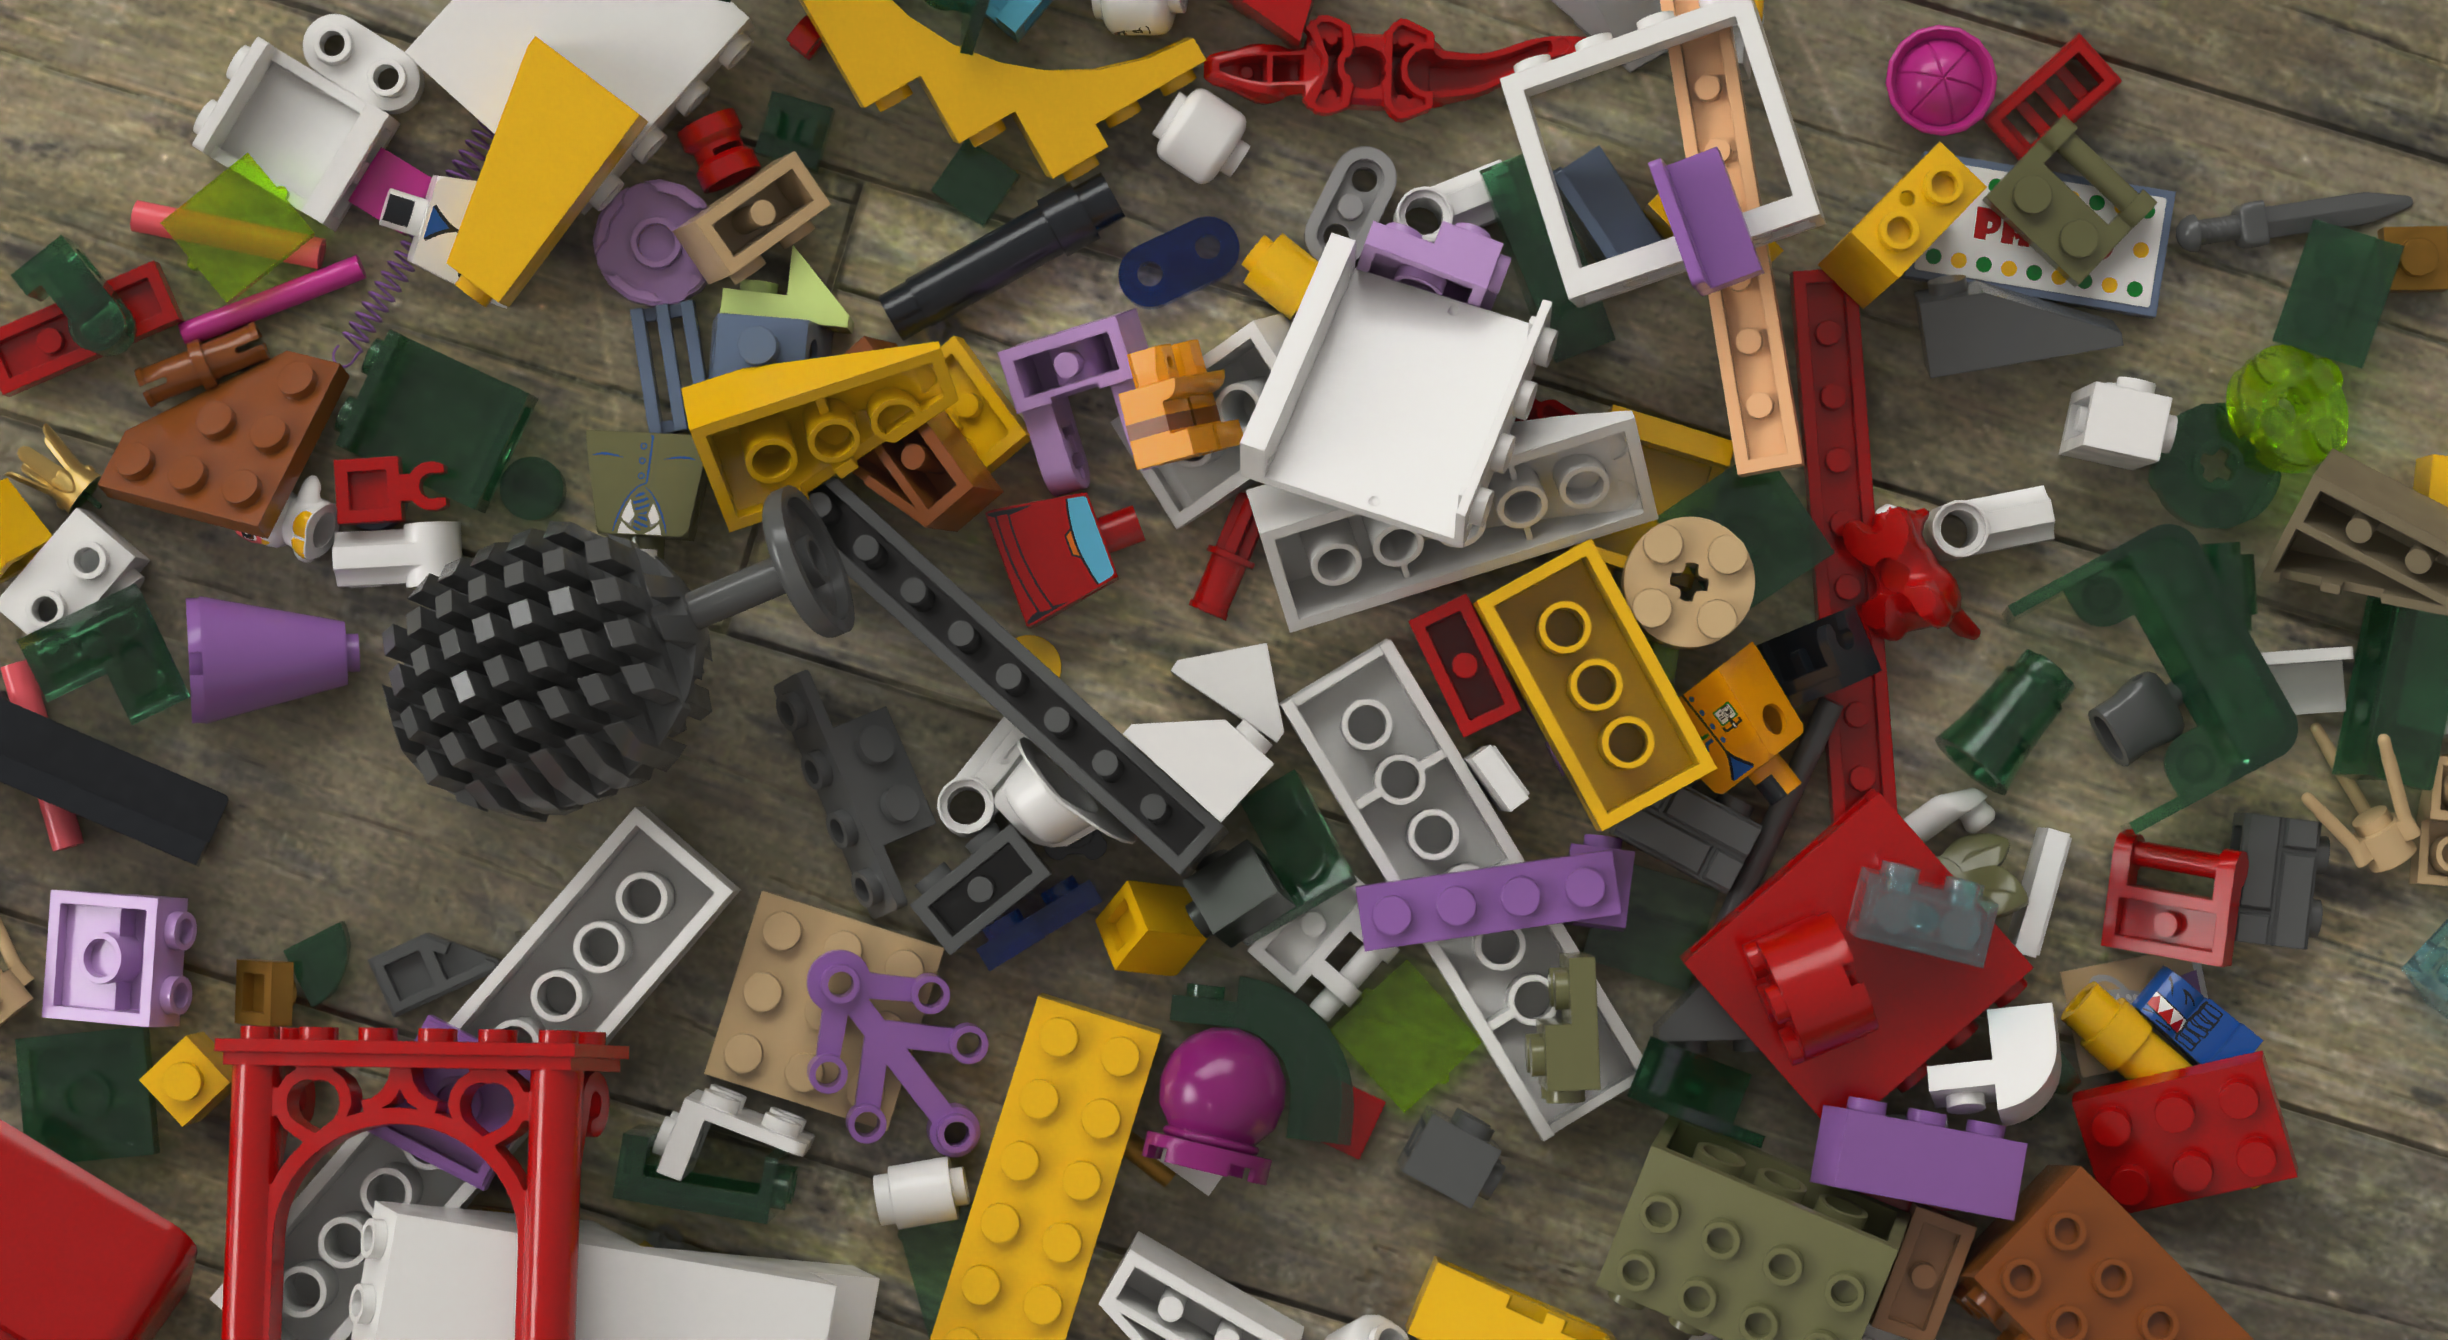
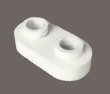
M341 14L322 16L308 27L303 39V53L308 64L317 73L388 114L404 113L418 103L424 90V75L420 66L406 55L403 50L353 19ZM333 35L343 36L345 46L342 52L336 56L326 55L324 50L326 40ZM385 69H396L399 75L397 84L388 90L380 89L378 85L380 73Z

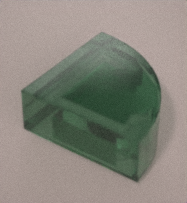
M345 921L339 922L283 951L288 962H294V974L312 1008L322 1004L336 992L346 972L351 941Z

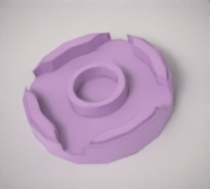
M662 179L644 181L645 183L635 184L630 188L627 187L620 191L599 214L593 236L597 265L607 283L629 301L649 307L662 304H678L699 294L708 283L672 231L708 207L707 203L686 186Z

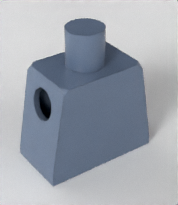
M718 313L712 323L708 379L747 367L809 359L810 346L812 348L811 359L832 356L834 332L810 320Z

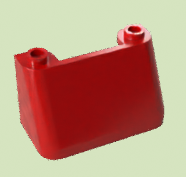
M0 1120V1329L18 1340H152L189 1289L198 1253L197 1246L193 1240L170 1221L8 1123Z

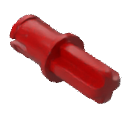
M1240 492L1236 496L1216 545L1209 544L1207 551L1211 552L1212 555L1195 595L1189 602L1190 606L1225 621L1246 568L1253 570L1255 566L1250 559L1260 538L1247 493Z

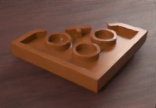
M285 351L216 387L126 430L97 485L107 497L268 539L350 376L340 363Z

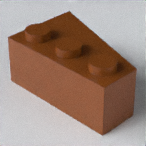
M863 336L844 354L898 347V345L893 342ZM945 410L898 442L891 443L885 441L858 459L859 468L852 472L864 481L863 484L925 528L958 532L1004 492Z

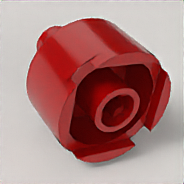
M1829 911L1819 915L1814 914L1742 944L1743 952L1755 979L1760 980L1765 977L1767 981L1757 985L1756 990L1769 1021H1777L1778 1025L1784 1023L1786 1026L1778 1030V1035L1792 1066L1879 1030L1877 1017L1864 981L1860 983L1852 964L1855 961L1839 926Z

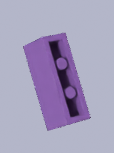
M1852 1096L1848 1097L1847 1108L1823 1105L1810 1182L2012 1221L2015 1220L2028 1143L2004 1139L2006 1126L1967 1119L1965 1131L1945 1128L1946 1114L1908 1108L1906 1120L1885 1116L1888 1103Z

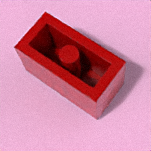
M1463 594L1408 621L1463 738L1522 710L1519 700L1467 594Z

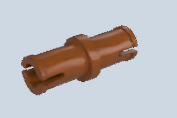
M253 321L248 323V326L203 344L198 338L186 343V351L144 368L139 367L135 369V376L140 387L163 377L167 379L166 383L143 392L148 405L151 408L155 407L160 402L202 385L206 390H209L219 385L218 379L271 359L266 343L242 352L238 349L239 346L263 337L257 324Z

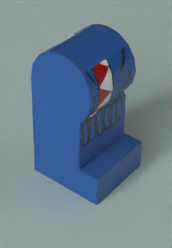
M2164 965L2131 1003L2132 1006L2153 1023V1027L2196 1065L2253 1053L2264 1041L2247 1026L2239 1023L2213 1000L2204 997L2192 985Z

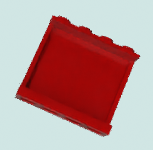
M1873 788L1679 956L1685 966L1820 1119L1823 1105L1847 1108L1849 1096L1880 1102L1896 1087L1901 1093L1912 1088L1927 1074V1066L1929 1065L1926 1061L1944 1045L1949 1050H1954L1968 1040L1979 1028V1024L1974 1019L1993 1003L1998 1008H2001L2014 1000L2028 985L2024 976L2034 968L1882 794ZM1829 911L1839 926L1855 960L1852 964L1860 983L1864 981L1877 1017L1879 1030L1792 1066L1778 1035V1030L1786 1026L1784 1023L1778 1025L1777 1021H1769L1756 990L1757 985L1767 981L1765 977L1760 980L1755 979L1743 952L1742 944L1814 914L1819 915Z

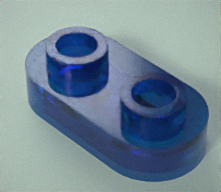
M1205 216L1196 218L1134 247L1124 256L1119 267V284L1124 296L1137 307L1158 309L1222 280L1234 270L1239 259L1240 246L1237 234L1222 219ZM1204 237H1212L1220 245L1218 255L1212 259L1201 258L1195 250L1197 242ZM1146 264H1155L1162 270V279L1154 286L1143 285L1138 279L1139 270Z

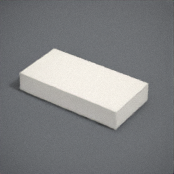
M2037 827L2021 884L2027 893L2029 903L2026 907L2013 913L2007 938L2024 956L2036 958L2037 955H2040L2072 840L2069 833L2051 828Z

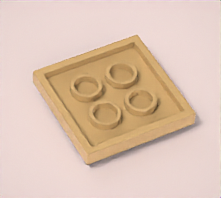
M763 890L704 1074L846 1118L849 1109L854 1106L864 1035L848 1015L840 1055L848 1070L846 1084L841 1090L832 1094H824L817 1091L807 1077V1066L816 1055L822 1009L812 1001L807 990V974L812 963L820 955L828 951L847 950L862 958L872 973L916 978L923 973L938 975L945 953L944 947ZM845 972L835 973L829 980V990L834 994L845 993L851 986V976ZM926 983L920 988L918 997L921 1003L929 1004L935 983ZM869 999L885 1020L923 1023L925 1013L919 1011L912 1002ZM908 1049V1051H909V1052L911 1053V1055H912L914 1050H913V1049ZM833 1062L821 1064L816 1071V1079L824 1084L833 1082L839 1073L838 1065ZM886 1066L881 1101V1111L885 1115L887 1122L885 1131H888L903 1086L888 1066ZM864 1112L856 1118L855 1122L876 1127L877 1116L872 1112Z

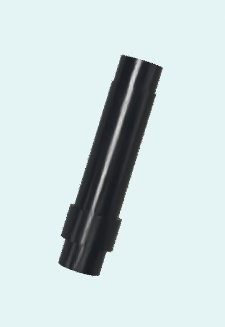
M1098 173L1075 187H1072L1070 182L1037 200L1038 206L905 279V282L878 296L901 339L904 341L925 328L940 323L1063 253H1066L1068 257L1100 239L1101 237L1098 232L1125 218L1102 173Z

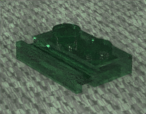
M2314 219L2272 341L2363 370L2404 254L2405 246Z

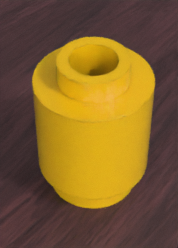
M1284 233L1274 242L1264 235L1241 264L1249 271L1243 283L1291 321L1298 311L1319 261Z

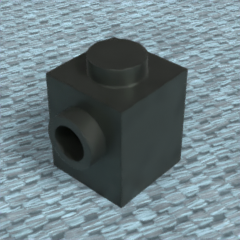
M1248 839L1231 850L1222 849L1209 854L1197 866L1196 872L1182 881L1193 899L1185 908L1197 929L1205 938L1213 934L1230 948H1233L1296 907L1267 856Z

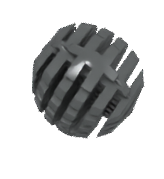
M787 485L771 492L766 497L762 509L763 531L770 558L692 591L663 559L657 556L654 559L648 553L640 550L638 544L609 533V537H602L573 522L550 521L546 531L530 528L513 535L510 542H496L479 549L475 558L462 557L445 565L440 577L429 573L407 599L431 610L419 606L406 614L407 629L392 624L382 633L385 656L404 663V665L398 663L388 673L392 688L382 684L391 721L401 750L423 774L428 785L447 790L456 796L458 802L486 812L491 810L530 822H546L549 815H567L582 809L584 804L600 802L616 795L619 788H630L651 779L654 768L667 772L687 746L667 737L673 738L687 730L686 719L688 716L701 721L712 712L709 690L694 684L696 679L702 680L704 658L713 661L708 626L787 594L802 620L820 636L834 638L852 630L855 612L849 581L839 553L824 522L811 502L796 487Z

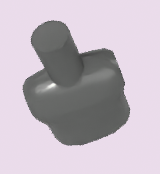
M2197 667L2190 668L2168 684H2165L2156 673L2148 671L2140 673L2122 685L2111 698L2088 712L2090 724L2108 755L2117 764L2129 766L2148 751L2173 741L2183 733L2185 724L2179 706L2206 689L2208 681Z

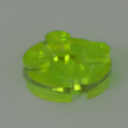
M2274 345L2260 351L2246 360L2243 367L2234 372L2228 382L2226 408L2232 429L2239 439L2247 435L2251 443L2259 450L2253 456L2263 465L2279 472L2291 474L2302 473L2323 462L2332 448L2340 452L2347 444L2349 413L2346 398L2341 389L2343 385L2342 372L2332 360L2328 358L2317 359L2311 353L2298 347ZM2283 398L2287 399L2294 407L2296 413L2294 421L2291 420L2288 410L2280 408L2279 401Z

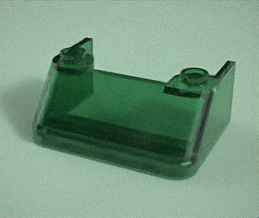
M2162 524L2155 526L2008 605L2002 612L2006 623L2010 624L2065 595L2077 617L2084 623L2094 627H2110L2135 615L2171 681L2180 689L2183 697L2182 700L2197 727L2174 739L2164 755V772L2177 796L2121 825L2120 827L2126 837L2141 832L2283 756L2292 748L2296 741L2298 721L2293 709L2197 539L2190 531L2179 525Z

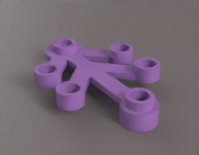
M831 950L820 955L812 963L806 981L807 990L812 1001L822 1009L816 1055L807 1066V1077L812 1086L821 1093L832 1094L841 1090L846 1084L848 1070L840 1055L849 1015L864 1035L855 1102L846 1115V1127L851 1136L860 1143L870 1144L878 1141L884 1135L887 1122L885 1115L881 1111V1101L886 1066H888L928 1117L926 1131L934 1148L939 1153L948 1157H961L971 1152L976 1147L980 1138L981 1131L978 1119L965 1105L949 1103L908 1049L949 1053L961 1063L974 1064L982 1060L988 1051L989 1042L986 1034L979 1026L968 1022L958 1024L955 1027L885 1020L869 1000L912 1002L919 1011L925 1014H936L945 1009L949 1003L950 989L947 983L934 973H923L916 978L872 973L862 958L847 950ZM838 972H845L851 976V986L842 994H834L828 987L831 976ZM930 982L939 984L941 994L936 1002L924 1004L919 1001V990L924 984ZM968 1032L977 1034L979 1038L977 1049L970 1054L960 1053L957 1049V1041L960 1036ZM825 1062H833L839 1068L837 1078L831 1083L824 1084L816 1079L818 1067ZM864 1112H872L877 1116L876 1127L868 1133H861L855 1129L856 1118ZM953 1122H962L966 1125L965 1137L957 1143L947 1142L944 1137L947 1126Z

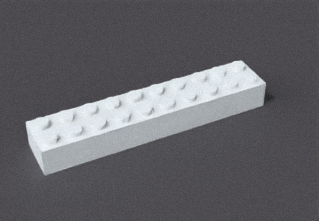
M645 806L634 807L448 1023L477 1038L478 1029L518 1030V1043H538L539 1030L606 1032V1045H608L741 889ZM529 1130L511 1143L508 1150L512 1154L528 1137ZM368 1131L347 1139L290 1207L285 1235L281 1340H351L354 1323L351 1321L349 1313L350 1297L355 1285L361 1284L365 1262L361 1252V1234L365 1222L369 1218L372 1219L375 1201L466 1209L480 1193L481 1189ZM223 1284L210 1297V1300L221 1310L223 1307Z

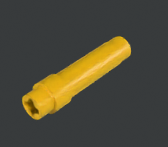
M2096 981L2085 986L2070 1001L2061 1015V1020L2082 1038L2080 1045L2109 1071L2116 1070L2126 1080L2192 1066L2152 1030L2153 1023L2125 998L2116 1000ZM2255 1186V1187H2250V1188H2251V1189H2257V1188L2260 1187V1186Z

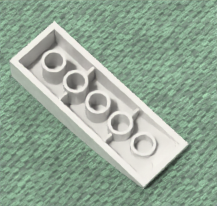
M1632 410L1564 415L1514 422L1510 435L1516 436V443L1509 466L1504 474L1494 471L1488 485V489L1494 490V498L1483 528L1472 525L1463 548L1267 484L1246 490L1289 632L1292 633L1570 547L1591 538H1599L1659 519Z

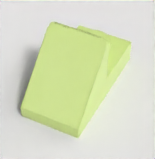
M794 245L791 254L787 295L778 294L779 284L761 280L744 279L740 282L739 290L723 288L720 313L810 320L836 333L853 334L854 321Z

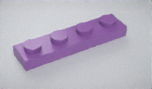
M1612 849L1355 887L1365 951L1622 914Z

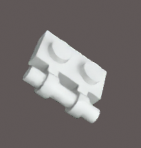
M1333 855L1324 862L1292 898L1296 907L1271 922L1247 949L1254 958L1294 993L1298 991L1311 975L1326 986L1309 1006L1327 1022L1331 1020L1344 1004L1351 1007L1362 994L1358 989L1382 961L1389 964L1400 951L1398 947L1365 951L1363 944L1339 972L1325 960L1350 931L1363 942L1355 887L1365 884Z

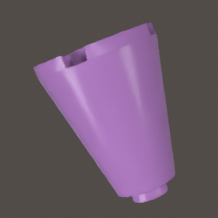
M199 596V598H186L192 724H208L348 685V672H360L358 633L346 634L345 621Z

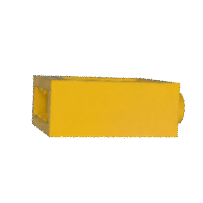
M1939 142L1893 186L1820 261L1818 266L1864 309L1899 279L1987 186L1948 148Z

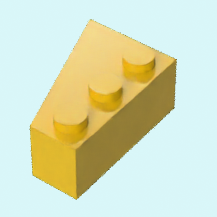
M1437 1256L1433 1258L1405 1324L1407 1334L1416 1337V1340H1617L1613 1333L1606 1328Z

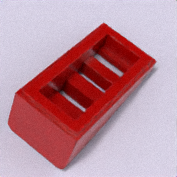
M2079 32L1982 120L2013 155L2020 160L2052 126H2049L2027 102L2026 98L2035 91L2059 118L2065 115L2075 123L2117 87L2122 80ZM2072 57H2075L2097 81V84L2089 91L2065 66ZM2053 74L2078 99L2070 108L2045 83ZM2015 108L2039 134L2031 144L2006 117Z

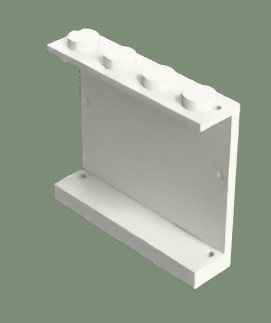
M1331 233L1240 441V476L1463 548L1472 525L1483 528L1494 498V490L1488 489V485L1494 471L1504 474L1509 466L1516 443V436L1510 435L1516 418L1526 421L1530 414L1538 383L1531 381L1536 367L1540 365L1547 368L1553 357L1559 331L1550 328L1552 302L1543 299L1537 316H1531L1529 323L1379 275L1358 270L1355 268L1356 240Z

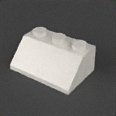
M1225 719L1131 724L1123 733L1220 822L1229 815L1274 765L1265 756L1273 745L1245 719L1236 728Z

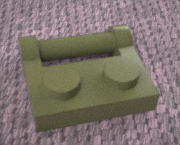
M2062 115L1982 201L2070 284L2076 287L2132 228L2152 210L2157 201L2144 189L2138 193L2074 133L2078 127L2067 116ZM2056 151L2120 211L2109 224L2044 164Z

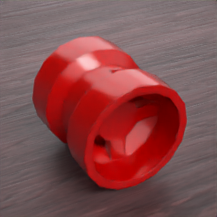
M734 108L720 110L704 116L687 125L677 134L684 152L694 156L697 162L698 170L696 177L705 194L733 186L752 176L762 167L755 151L745 146L741 139L740 133L743 126Z

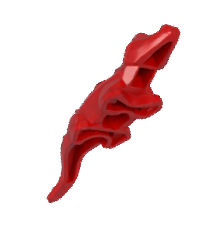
M1320 15L1316 19L1310 20L1304 28L1307 36L1304 48L1287 49L1274 44H1250L1236 50L1217 52L1205 58L1203 78L1213 86L1234 92L1255 104L1268 105L1281 101L1287 96L1296 95L1303 96L1302 102L1315 115L1331 116L1347 109L1386 111L1388 116L1395 122L1403 123L1444 105L1472 100L1502 87L1499 78L1515 73L1513 66L1516 63L1542 54L1550 55L1551 60L1576 52L1574 45L1587 37L1549 36L1527 40L1493 52L1479 54L1460 53L1444 50L1435 41V35L1432 31L1408 19H1398L1390 25L1384 34L1353 33L1351 26L1338 18Z

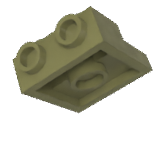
M1586 952L1559 953L1560 967L1548 969V990L1550 1007H1555V1010H1561L1562 1018L1536 1019V1033L1525 1034L1527 1073H1531V1077H1538V1083L1541 1085V1098L1546 1099V1103L1585 1102V1090H1601L1595 956Z

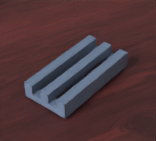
M687 300L672 305H655V307L647 309H630L649 433L673 434L689 431L681 391L682 385L671 319L683 318L693 384L707 380L695 301ZM657 321L673 420L663 421L648 330L649 322Z

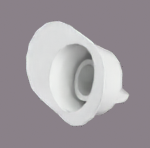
M1022 737L1017 741L1018 749L1023 759L997 791L994 803L996 808L1023 836L1033 843L1047 847L1068 846L1097 829L1123 843L1133 844L1138 840V837L1030 739Z

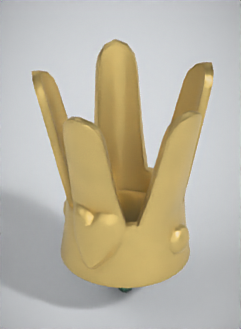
M47 423L42 428L45 435V443L64 468L34 449L22 446L17 451L18 457L24 462L21 470L33 480L14 472H6L4 474L9 478L51 496L56 501L58 508L65 510L69 515L77 507L81 508L87 501L97 509L102 508V504L92 497L98 488L97 484L102 475L96 473L91 465L82 464Z

